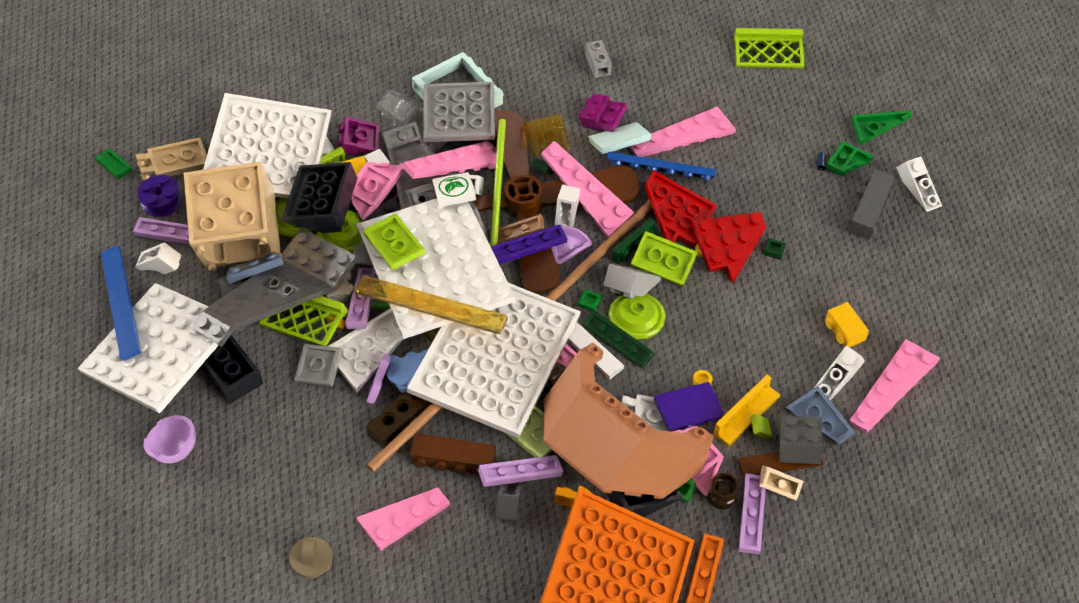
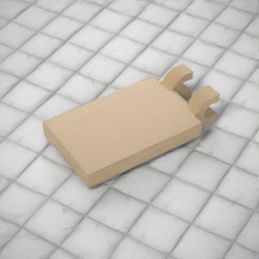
M200 137L147 149L148 153L135 154L143 181L157 175H167L170 177L202 169L207 158Z

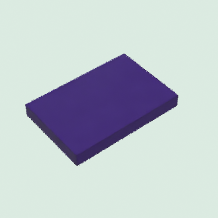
M709 382L655 395L653 399L667 431L671 432L716 421L725 415Z

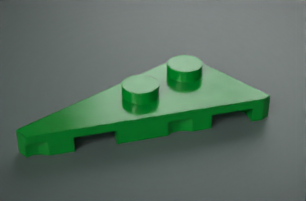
M912 110L852 115L851 122L859 145L909 120L912 117Z

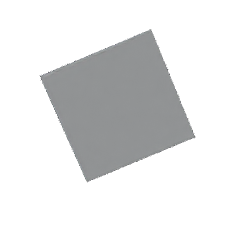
M494 82L424 84V142L495 140Z

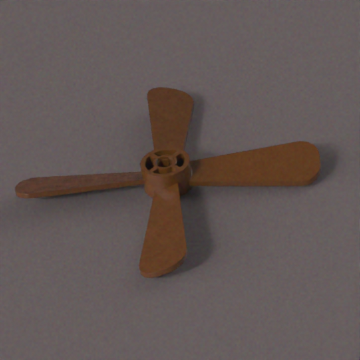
M498 110L494 112L495 138L497 141L499 120L505 119L503 161L509 176V180L505 184L504 193H501L500 208L506 207L507 211L516 216L519 222L539 215L538 212L542 206L557 205V198L564 183L558 180L541 184L537 178L529 175L525 121L515 112ZM617 166L591 173L623 203L633 202L637 198L639 182L636 172L632 168ZM494 194L476 195V200L472 202L479 212L493 209ZM419 199V201L423 203L425 199ZM551 248L520 258L523 289L540 294L553 289L558 284L560 270Z

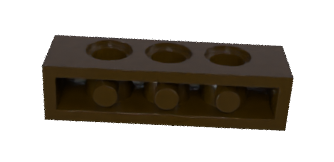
M407 392L400 393L391 405H387L381 414L368 422L366 426L367 435L384 449L426 410L432 402L422 398L415 400V398L420 397Z

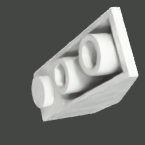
M921 156L896 167L901 180L926 212L942 206Z
M845 346L815 387L819 386L829 400H831L865 362L863 357L848 346Z

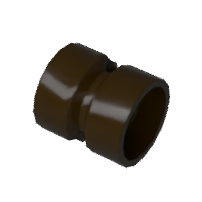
M719 473L713 477L708 494L712 506L725 510L734 504L738 491L737 479L729 473Z

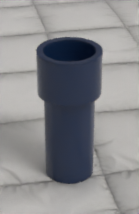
M825 152L819 153L817 170H820L819 168H823L822 171L826 169Z

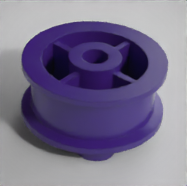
M167 175L150 177L142 182L138 189V198L142 209L148 215L154 217L168 216L174 213L182 203V196L177 182Z

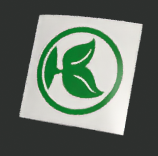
M468 172L432 179L439 207L476 200L475 191Z

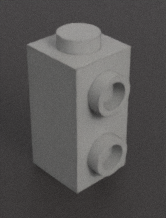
M602 40L586 43L585 56L594 78L611 75L612 63Z

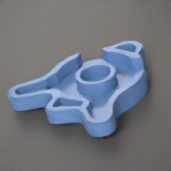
M429 349L421 353L408 352L403 358H399L396 355L390 356V367L387 371V376L390 383H394L400 392H407L409 383Z

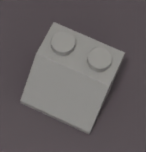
M609 263L603 285L610 287V291L621 294L622 291L624 292L623 296L634 298L635 295L643 297L660 282L661 277L634 268Z

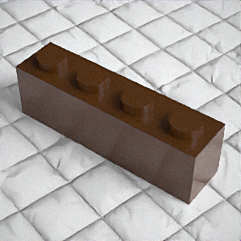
M418 433L414 435L410 451L411 464L417 467L430 466L439 471L449 469L459 474L469 472L475 473L479 477V465L492 464L495 462L496 445Z

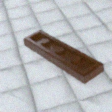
M779 452L738 459L743 479H745L746 473L760 475L762 465L779 472L823 465L822 458L821 464L779 462Z

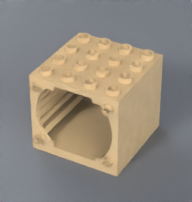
M261 161L184 173L189 243L206 269L214 271L216 267L246 263L254 259L264 258L273 252H276V254L281 253L274 187Z

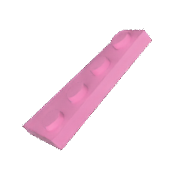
M437 487L356 518L375 545L382 551L450 506V502Z

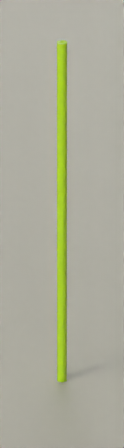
M500 119L498 126L490 247L498 244L506 128L505 119Z

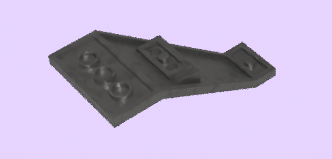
M416 122L382 132L391 165L404 164L406 161L434 155L421 138ZM404 171L395 184L401 210L421 204L422 202L419 201L420 196L425 198V202L436 199L437 196L435 195L432 179L451 176V174L413 179ZM468 201L488 243H490L478 208L472 201Z
M301 228L282 253L284 258L283 265L249 278L203 310L191 328L222 347L236 329L287 309H293L297 305L336 291L359 259L356 255Z

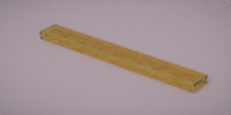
M362 275L354 289L355 294L501 335L508 321V315Z

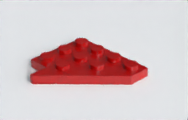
M654 170L644 187L664 239L671 242L679 239L687 245L694 247L697 239L691 224L695 220L710 219L718 205Z
M761 212L695 220L691 224L708 272L726 270L731 283L736 279L766 229Z

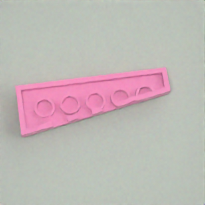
M714 107L651 133L649 141L635 144L628 148L634 156L645 157L662 151L672 150L675 147L688 146L690 143L703 142L706 139L734 134L736 129L718 107Z
M489 141L406 161L402 168L413 179L447 175L450 171L464 173L466 169L480 171L482 167L495 169L497 148Z
M555 141L542 152L541 156L560 177L564 185L580 188L579 202L583 205L584 210L592 216L594 222L606 237L609 238L634 214L628 206Z
M905 339L850 419L849 424L867 433L939 362L940 358Z

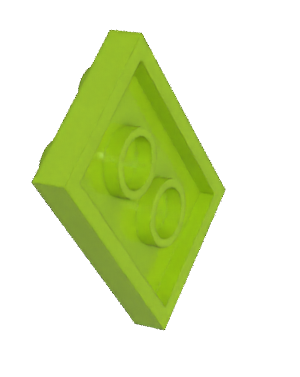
M396 213L363 230L366 239L392 271L425 254V248Z
M645 231L631 266L683 287L698 252Z

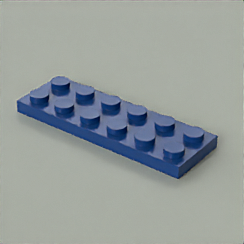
M608 152L607 159L611 160V163L622 166L623 162L629 163L628 166L633 168H640V165L647 166V170L658 171V168L665 169L664 172L669 174H675L676 171L682 172V176L693 177V174L700 175V179L711 180V177H715L716 169L614 152Z

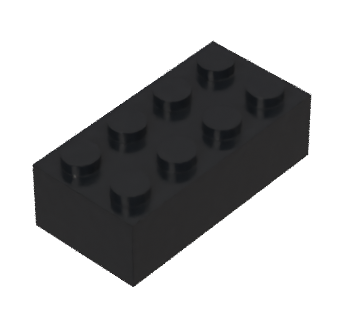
M230 335L222 347L218 345L200 366L228 404L263 384L259 369L232 335Z

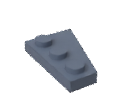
M273 252L264 258L228 267L226 275L228 283L231 284L283 265L284 258L282 253L276 254V252Z
M819 386L785 407L794 416L822 417V435L837 445L855 435V431Z

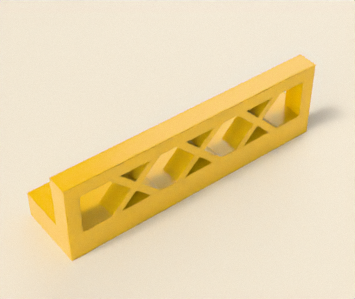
M766 375L716 423L713 435L727 447H730L752 425L751 416L754 414L761 416L780 398V394L770 387L772 378L769 375Z

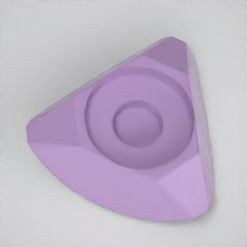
M561 226L567 237V243L551 248L558 264L570 260L592 245L591 240L585 233L574 227Z

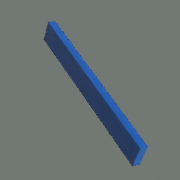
M116 245L101 252L119 355L125 361L142 352L121 248Z

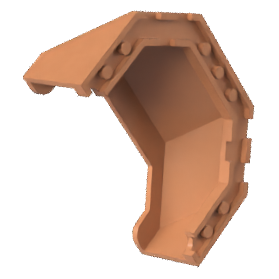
M591 343L578 351L544 398L543 442L603 493L621 491L624 492V495L641 497V494L654 495V498L663 499L702 472L714 436L700 427H694L686 433L655 430L595 382L594 364L603 358V350L595 343Z

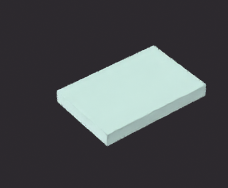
M635 122L618 127L614 132L605 131L588 137L589 142L602 154H606L649 141L651 133Z

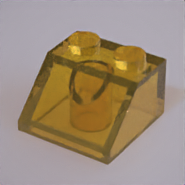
M556 113L523 121L526 136L535 157L541 156L542 152L554 141L564 150L569 149L562 114Z

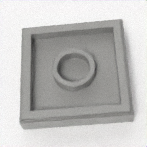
M304 344L294 381L303 384L333 387L342 349Z

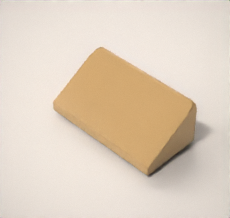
M762 465L759 486L797 501L803 481Z

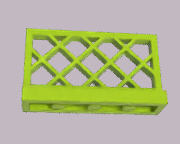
M736 28L734 34L736 67L804 68L803 29ZM739 43H746L749 47L744 50L739 46ZM757 43H762L766 47L760 50L755 45ZM779 43L782 48L777 50L772 45ZM798 44L799 48L794 51L789 45ZM750 49H753V50H755L758 54L755 55L754 57H752V56H751L749 53H747V52H748ZM770 49L775 54L769 57L764 52ZM786 49L791 55L785 57L781 52ZM744 55L750 61L740 62V58ZM762 56L767 61L760 63L756 59ZM778 56L783 62L776 63L773 59ZM795 56L800 60V63H793L790 59Z
M320 296L300 304L304 310L295 314L293 309L290 308V316L281 319L280 313H277L278 321L268 323L267 321L271 317L269 316L259 322L261 326L314 345L327 346L342 318H347L348 310L344 303ZM315 310L319 311V316L312 319L309 318L308 313ZM305 315L307 321L297 325L296 318ZM331 315L336 317L332 323L326 325L325 318ZM293 320V327L288 329L283 327L284 323ZM321 320L323 326L313 330L312 324ZM309 325L310 332L303 335L300 334L299 329ZM325 331L324 339L322 341L317 340L315 335Z

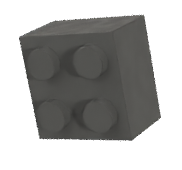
M780 416L779 462L821 464L822 417Z

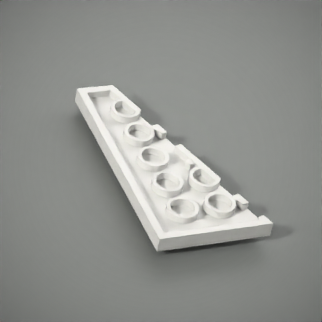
M391 309L367 322L366 329H356L327 347L342 349L337 370L355 392L358 393L377 371L383 353L391 355L404 339Z

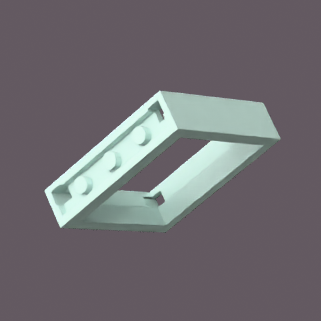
M462 52L412 77V87L424 101V84H429L462 66L477 82L493 81L483 73L480 67L475 65L471 57ZM495 85L494 108L503 104L504 96L502 90Z

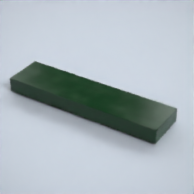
M594 309L582 324L642 369L646 367L655 355L652 350Z

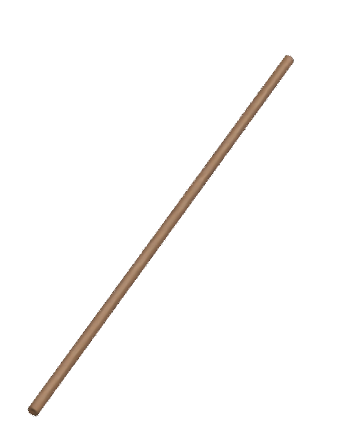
M650 200L636 211L545 298L556 301L653 209ZM432 403L366 465L367 469L374 473L442 407Z

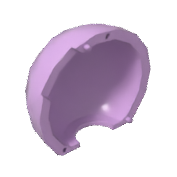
M179 415L160 419L157 425L149 432L147 438H144L146 453L154 460L167 464L185 459L194 448L196 442V431L192 421L185 416Z

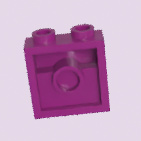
M593 94L591 98H587L585 109L580 110L579 120L582 127L614 132L627 110V105L623 102L610 101L607 95Z
M346 116L343 123H339L338 133L341 136L338 137L337 146L342 147L346 154L357 156L359 152L369 154L379 149V124Z

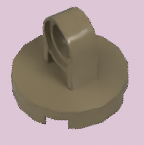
M307 537L298 541L293 546L289 562L293 571L298 576L312 579L319 577V575L329 570L333 554L329 544L323 539Z

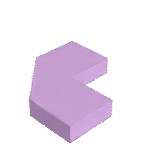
M383 353L368 394L367 402L371 404L375 403L382 380L390 363L391 357Z

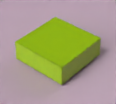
M757 414L750 417L755 435L764 439L773 437L767 418Z

